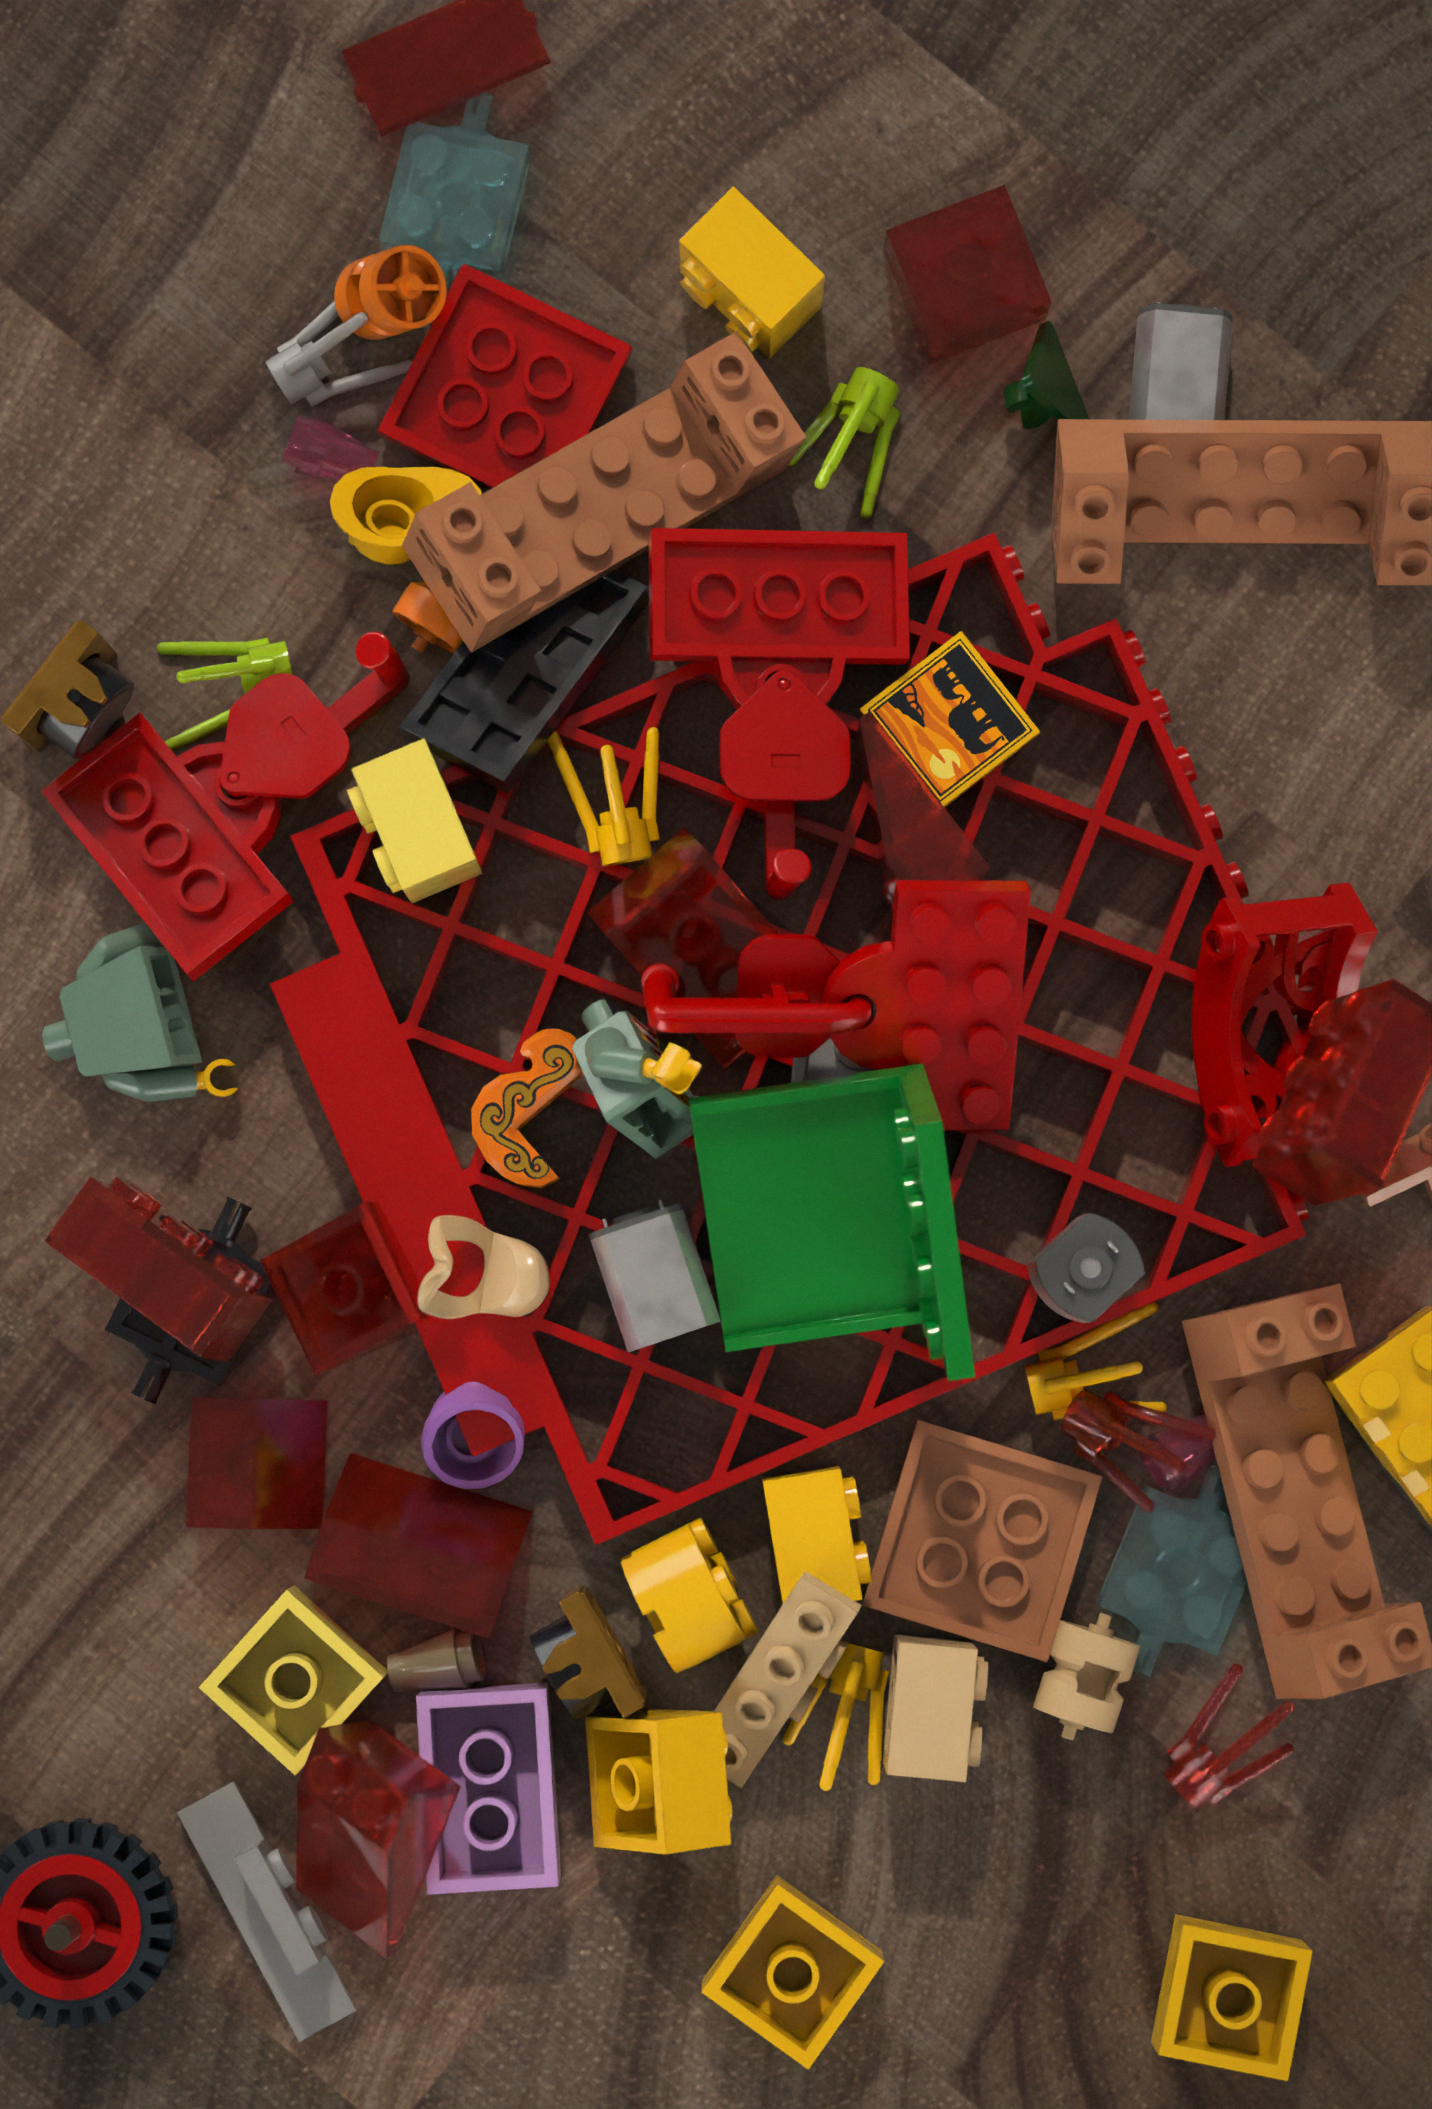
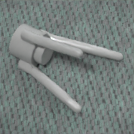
M333 301L294 338L277 347L279 353L265 362L291 405L306 397L313 408L331 396L408 372L413 360L407 359L394 364L384 365L324 384L321 379L330 375L331 371L322 355L349 337L351 333L368 321V316L364 312H360L313 343L312 340L339 316L335 301Z

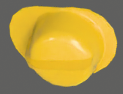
M363 467L345 474L334 485L329 503L333 519L343 532L348 534L349 543L355 546L360 554L374 562L395 565L411 560L403 549L402 544L416 512L469 482L473 484L479 495L482 493L481 489L470 477L453 469L440 467Z

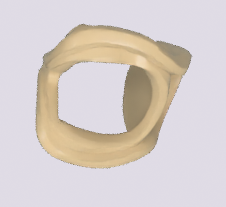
M442 1215L432 1220L429 1229L428 1245L435 1265L425 1275L419 1287L418 1307L422 1312L444 1319H456L477 1313L520 1317L531 1313L541 1305L550 1287V1275L544 1257L535 1247L522 1240L495 1233L467 1217ZM446 1241H468L476 1244L483 1251L484 1273L478 1287L465 1297L451 1296L438 1291L440 1286L449 1278L453 1264V1257Z

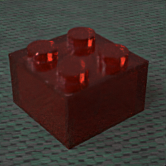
M1005 185L886 230L883 250L929 365L1046 320L1052 301Z

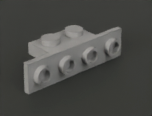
M234 1780L178 1811L177 1814L298 2041H303L355 2012L357 2007L322 1944L328 1940L322 1922L310 1905L303 1908L291 1886L297 1882V1879L287 1857L280 1848L272 1850L236 1781Z

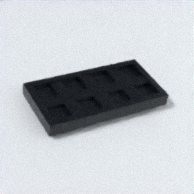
M613 570L472 653L463 641L399 726L404 739L414 743L425 738L433 755L509 794L648 605V587Z

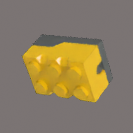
M1423 1306L1328 1373L1327 1378L1322 1382L1331 1393L1335 1405L1432 1537V1306Z

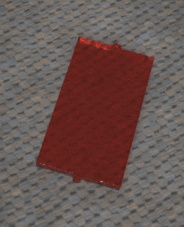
M457 0L342 50L344 59L357 84L354 88L355 97L358 102H365L381 137L551 64L546 49L535 29L538 25L536 15L532 11L527 12L522 0Z

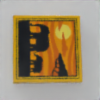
M962 631L859 709L861 716L937 813L1040 733L1036 725Z

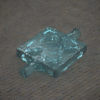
M475 90L467 92L468 97L461 126L455 125L443 128L407 121L379 237L380 244L386 249L400 245H412L427 251L440 265L445 276L446 288L448 287L451 270L460 269L463 263L470 267L474 266L504 272L532 156V150L528 144L498 139L485 131L491 103L494 98L484 92H480L479 97Z
M1209 1464L1208 1472L1196 1500L1192 1498H1174L1151 1487L1144 1486L1095 1603L1102 1608L1126 1617L1141 1631L1136 1642L1140 1649L1133 1670L1150 1677L1164 1641L1169 1643H1187L1217 1656L1247 1585L1232 1520L1223 1511L1219 1510L1225 1497L1219 1468Z

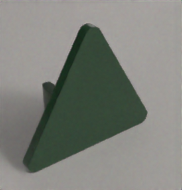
M1046 321L1038 327L1022 380L1009 384L1003 390L1006 410L1009 413H1013L1020 409L1022 424L1026 429H1033L1043 425L1049 419L1050 414L1057 421L1058 419H1089L1055 328L1050 321Z

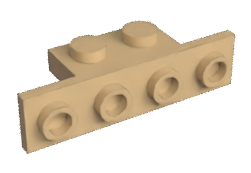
M806 1571L803 1572L713 1711L722 1712L723 1729L727 1736L728 1750L725 1757L727 1780L740 1788L743 1787L788 1717L796 1722L800 1721L818 1691L816 1687L811 1685L817 1674L827 1679L836 1667L847 1647L840 1639L861 1607L857 1602Z

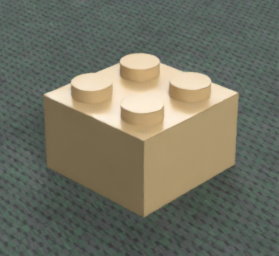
M894 1633L882 1759L887 1775L966 1782L967 1767H979L982 1749V1727H979L977 1721H972L973 1700L985 1701L988 1662L984 1661V1657L977 1656L978 1649L970 1640Z

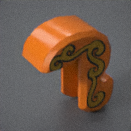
M544 1029L523 1042L520 1052L524 1059L533 1063L532 1068L529 1071L499 1075L482 1088L471 1108L472 1136L484 1158L501 1176L519 1186L544 1188L561 1180L519 1132L520 1129L584 1075L572 1050V1046L577 1039L571 1033L560 1029Z

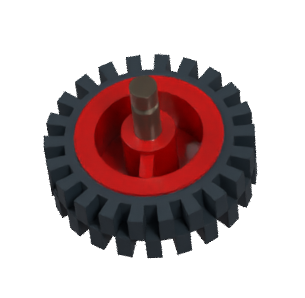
M77 1818L71 1822H64L63 1820L50 1822L41 1828H35L5 1848L0 1855V2003L4 2006L9 2001L19 2008L16 2015L27 2021L32 2017L43 2020L42 2026L56 2029L60 2024L70 2025V2030L85 2028L89 2023L98 2022L100 2025L110 2021L122 2011L126 2012L149 1991L170 1960L168 1956L171 1949L175 1946L177 1931H174V1922L178 1918L177 1903H172L170 1894L174 1887L169 1875L164 1877L158 1866L162 1862L156 1854L152 1852L149 1855L140 1846L143 1841L131 1833L129 1836L118 1832L119 1826L108 1822H104L102 1825L91 1823L92 1819Z

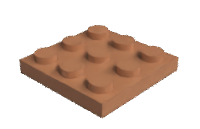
M916 1420L871 1569L872 1583H867L861 1605L1048 1662L1103 1476Z

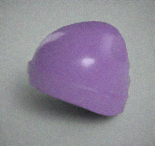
M476 1381L466 1382L447 1395L445 1392L440 1395L425 1421L421 1437L423 1458L431 1472L444 1483L462 1489H482L501 1482L518 1465L525 1447L524 1421L518 1411L512 1406L506 1396ZM471 1410L495 1413L509 1424L514 1432L515 1439L472 1457L455 1415Z

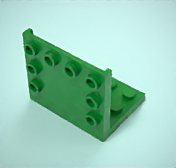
M923 1064L688 1098L726 1352L922 1323L924 1337H927L930 1359L942 1358L948 1381L975 1377L943 1124Z

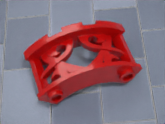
M1350 883L1331 884L1327 887L1323 896L1241 905L1238 904L1234 897L1222 898L1212 915L1210 923L1205 926L1202 932V946L1197 963L1192 1000L1193 1055L1197 1083L1205 1112V1132L1211 1143L1216 1145L1226 1167L1238 1166L1243 1160L1327 1148L1330 1149L1332 1155L1353 1152L1380 1114L1363 1072L1357 1036L1346 1037V1003L1357 1002L1358 986L1364 961L1373 940L1378 934L1375 925ZM1308 931L1307 934L1299 937V932ZM1276 935L1275 946L1273 947L1270 942L1258 940L1257 937ZM1295 975H1299L1298 986L1296 984ZM1273 981L1277 992L1287 1000L1288 1004L1301 1009V1013L1297 1014V1025L1308 1050L1317 1054L1319 1046L1326 1062L1320 1061L1317 1069L1325 1086L1305 1095L1301 1093L1296 1085L1307 1080L1303 1069L1296 1067L1298 1057L1294 1050V1044H1291L1287 1038L1284 1039L1278 1049L1274 1068H1272L1255 1052L1240 1029L1253 1003ZM1277 1097L1280 1128L1262 1130L1259 1118L1270 1119L1274 1115ZM1300 1108L1314 1112L1317 1123L1302 1125Z

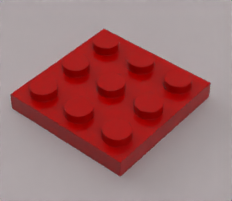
M463 263L446 295V300L440 314L430 326L378 428L379 436L444 468L456 470L470 477L474 483L490 490L592 432L633 353V347Z

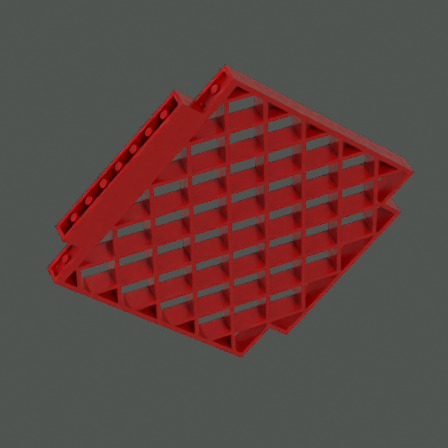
M995 532L908 569V595L939 581H942L926 624L924 625L909 619V644L916 646L907 672L924 660L929 652L933 653L954 637L939 631L938 628L959 574L985 562L1030 664L1026 665L975 644L972 645L999 679L1020 687L1016 701L1024 711L1026 710L1031 694L1034 692L1123 727L1092 809L1002 775L1001 771L1005 763L1004 761L973 785L979 788L980 792L948 873L856 837L888 754L891 753L866 721L829 707L846 724L851 739L874 747L876 751L844 832L795 813V835L836 850L803 934L817 937L848 856L910 880L967 881L960 878L992 794L1083 829L1051 913L1031 905L1029 907L1028 926L1043 931V934L1022 986L1018 1040L1107 1075L1073 1163L991 1130H945L963 1137L949 1173L952 1201L954 1203L978 1143L1067 1178L1038 1253L1065 1229L1082 1185L1169 1218L1170 1222L1143 1289L1116 1300L1094 1322L1081 1323L1070 1320L1022 1342L1021 1340L1039 1297L1030 1280L1028 1266L957 1239L960 1256L1026 1282L1000 1351L974 1362L975 1377L948 1381L946 1374L875 1405L896 1351L945 1370L942 1358L931 1360L928 1348L902 1339L901 1336L905 1326L889 1328L887 1332L874 1330L853 1333L881 1344L882 1347L855 1415L821 1428L755 1402L776 1345L761 1347L744 1393L740 1396L651 1361L650 1358L656 1343L640 1348L636 1355L547 1320L546 1318L582 1228L584 1227L592 1231L605 1228L603 1220L588 1215V1212L620 1132L607 1123L574 1209L484 1174L488 1162L478 1145L469 1167L464 1169L411 1047L412 1044L418 1042L499 1075L529 1071L526 1069L529 1061L523 1058L520 1052L523 1042L542 1030L561 980L647 1013L642 993L568 965L602 877L691 912L670 964V967L679 976V981L705 918L756 938L769 934H796L712 901L745 816L764 822V801L741 799L732 794L722 784L659 760V782L731 809L700 891L696 895L620 864L602 866L600 851L592 854L506 820L524 777V772L509 794L500 789L498 790L489 813L452 799L461 822L482 830L474 854L483 874L461 883L448 917L362 884L374 855L372 850L376 849L380 836L378 831L367 834L354 809L290 836L340 953L272 982L270 986L444 1392L447 1395L466 1382L476 1381L508 1398L524 1421L525 1434L543 1426L545 1427L595 1546L1306 1236L1301 1222L1309 1219L1306 1205L1294 1184L1285 1187L1275 1163L1283 1160L1282 1155L1250 1159L1280 1226L1279 1230L1260 1237L1194 1211L1217 1151L1216 1145L1211 1143L1205 1131L1177 1204L1088 1169L1122 1081L1205 1113L1199 1091L1130 1065L1129 1062L1162 978L1194 990L1196 970L1169 959L1203 872L1205 871L1218 902L1222 898L1234 897L1238 904L1241 905L1243 904L1242 899L1249 896V891L1238 865L1234 861L1226 864L1216 841L1223 838V833L1215 812L1209 803L1202 806L1199 805L1190 785L1191 782L1197 780V774L1187 750L1183 745L1174 748L1164 725L1171 723L1167 704L1157 687L1148 690L1138 667L1145 665L1146 661L1134 632L1131 629L1122 632L1117 618L1046 648L1043 640L1050 637V632L1044 615L1036 602L1029 605L1026 604L1017 582L1025 579L1020 561L1010 544L1001 548ZM1104 645L1131 705L1044 671ZM694 661L565 717L555 731H557L562 744L601 758L600 750L602 746L610 745L613 748L616 765L627 769L621 784L624 806L625 808H630L644 775L647 730L650 727H656L660 733L675 695L705 682L720 687L715 663ZM652 706L635 750L589 733ZM1140 729L1143 731L1195 849L1105 815L1137 731ZM548 741L545 743V745L542 747L538 754H541L551 749L548 744ZM454 765L440 771L449 793L480 780ZM361 831L344 876L339 878L325 846ZM1097 835L1186 869L1155 953L1064 919ZM499 837L586 871L552 958L465 924ZM357 899L441 932L406 1022L401 1023L349 903L352 900ZM1270 935L1257 937L1258 940L1267 941L1273 945ZM1057 937L1147 972L1114 1058L1024 1023ZM458 939L545 973L511 1062L423 1028ZM826 946L840 961L849 955ZM1273 981L1265 988L1248 1011L1250 1015L1243 1034L1251 1047L1256 1050L1269 1016L1280 1042L1282 1043L1287 1038L1292 1045L1294 1044V1050L1298 1057L1296 1067L1302 1068L1307 1080L1296 1085L1301 1093L1305 1095L1325 1086L1317 1069L1320 1061L1326 1062L1319 1046L1317 1054L1308 1050L1294 1018V1015L1301 1013V1009L1289 1005L1287 1000L1277 992ZM648 1021L646 1027L659 1036L660 1032L654 1030ZM698 1033L748 1053L739 1044L736 1033ZM755 1056L742 1090L758 1087L768 1061L792 1070L793 1058H761ZM570 1086L558 1097L603 1115L594 1095ZM1276 1097V1104H1277L1276 1107H1278V1098H1277V1097ZM1268 1125L1262 1127V1130L1270 1129ZM694 1135L678 1144L696 1152ZM478 1186L569 1221L549 1270L550 1287L541 1305L531 1315L511 1317L477 1313L456 1319H444L428 1315L418 1307L420 1284L425 1275L435 1265L428 1245L429 1229L432 1220L442 1215L462 1216L470 1218L490 1230L473 1190ZM702 1192L689 1223L695 1244L706 1219ZM1187 1226L1240 1246L1167 1278ZM446 1241L453 1257V1264L449 1278L440 1286L438 1291L451 1296L465 1297L478 1287L484 1273L483 1251L479 1246L468 1241ZM700 1259L705 1275L715 1279L713 1264ZM542 1331L632 1367L598 1456L593 1462H590L536 1337L535 1333ZM645 1373L737 1408L710 1478L681 1491H675L609 1464ZM471 1410L455 1415L472 1457L515 1439L514 1432L509 1424L495 1413ZM749 1414L805 1435L800 1439L728 1470ZM598 1479H607L655 1498L658 1501L615 1519Z

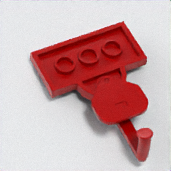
M651 528L648 534L650 661H701L715 663L719 686L733 707L738 709L723 724L720 730L721 778L727 789L735 796L748 801H764L765 888L771 898L785 900L808 878L812 867L808 856L796 849L795 801L820 802L829 800L842 791L850 776V733L846 724L827 706V703L842 682L845 664L905 665L910 659L907 533Z
M372 631L364 634L357 642L355 650L358 662L363 667L374 671L327 709L299 677L287 673L274 674L263 679L232 705L228 717L225 742L200 744L178 756L172 752L146 718L139 712L41 790V793L193 982L294 902L257 855L274 836L281 817V798H308L342 772L351 755V743L348 734L408 686L410 673L396 649L381 632Z
M895 880L891 941L865 945L840 961L820 940L812 935L769 934L760 936L748 943L740 954L736 998H674L673 996L678 992L680 985L679 976L676 971L662 963L653 964L647 967L641 978L649 1024L654 1030L662 1033H736L741 1047L751 1055L761 1058L807 1057L830 1038L841 1055L863 1068L882 1070L923 1064L942 1119L943 1130H1009L1031 890L1027 881Z

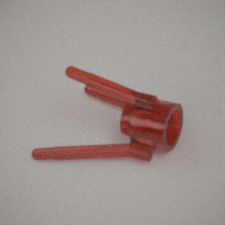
M1087 1388L1083 1389L1069 1405L1062 1420L1061 1432L1077 1441L1073 1451L1075 1454L1095 1465L1146 1513L1154 1510V1503L1101 1450L1104 1449L1110 1453L1117 1448L1120 1442H1123L1176 1471L1184 1472L1188 1465L1184 1459L1128 1429L1129 1419L1124 1416L1208 1441L1213 1440L1216 1436L1212 1428L1128 1402L1110 1391L1102 1397Z
M1233 1664L1184 1737L1167 1752L1174 1763L1163 1772V1775L1196 1812L1209 1801L1216 1806L1231 1791L1274 1767L1275 1764L1291 1756L1295 1751L1292 1744L1286 1743L1229 1775L1231 1771L1228 1767L1295 1711V1705L1292 1701L1284 1702L1275 1711L1268 1714L1219 1756L1206 1743L1197 1751L1194 1750L1198 1740L1241 1676L1243 1668L1240 1664Z

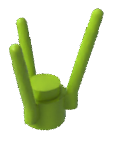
M857 367L848 384H838L829 403L804 432L807 438L789 463V466H794L841 410L839 418L844 422V425L814 481L817 489H824L837 469L856 431L871 434L875 427L878 426L879 429L860 510V515L863 519H869L872 516L892 431L901 416V411L893 406L900 393L899 386L877 371L865 367Z
M263 638L248 642L181 641L161 642L157 645V652L162 655L237 656V662L179 671L176 678L180 683L240 676L243 691L246 694L268 676L279 673L292 674L285 641L269 644V639ZM230 709L164 742L174 751L227 727Z

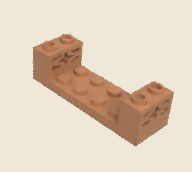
M736 331L686 359L668 389L487 492L479 495L473 484L469 482L416 512L402 547L472 653L648 551V534L651 528L686 529L784 472L807 437Z
M1058 419L1051 520L1056 582L1062 584H1121L1124 543L1368 544L1377 585H1432V421Z
M1341 1284L1295 1292L1182 1321L1276 1699H1325L1432 1668V1643L1421 1602L1384 1603L1332 1395L1322 1382L1327 1378L1322 1356L1356 1347Z

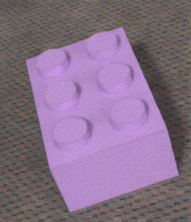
M550 1682L472 1687L468 1690H421L416 1696L427 1895L558 1887L561 1879Z

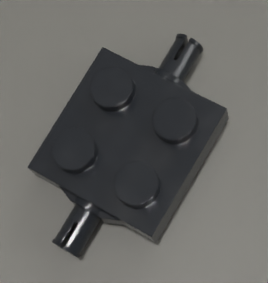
M227 1196V1201L212 1231L193 1229L161 1214L105 1328L106 1331L134 1344L148 1358L142 1374L131 1393L139 1398H143L154 1377L144 1398L145 1401L156 1405L171 1370L192 1372L218 1386H223L279 1270L250 1257L239 1244L235 1243L252 1208L243 1203L239 1204V1201ZM238 1204H239V1207H238V1209H237V1211H236V1213H235V1215H234V1217H233L231 1223L229 1224V1222H230V1220H231V1218H232V1216H233V1214H234V1212H235V1210H236V1208H237V1206H238Z

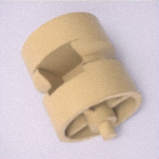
M1100 1613L1097 1623H1090L1089 1627L1064 1620L1059 1622L1050 1651V1656L1057 1664L1054 1670L1043 1673L1033 1707L1060 1718L1059 1723L1064 1724L1061 1735L1063 1738L1073 1741L1077 1729L1084 1730L1085 1726L1107 1733H1114L1124 1698L1117 1691L1119 1683L1130 1681L1140 1646L1113 1636L1114 1630L1108 1629L1112 1619L1110 1615Z

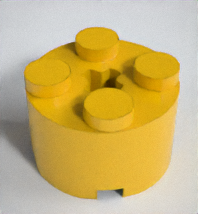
M702 1518L688 1523L621 1558V1566L643 1616L646 1615L656 1633L653 1636L676 1674L687 1668L690 1669L759 1633L744 1600H739L735 1590L738 1587L735 1576L723 1553H717L718 1549Z

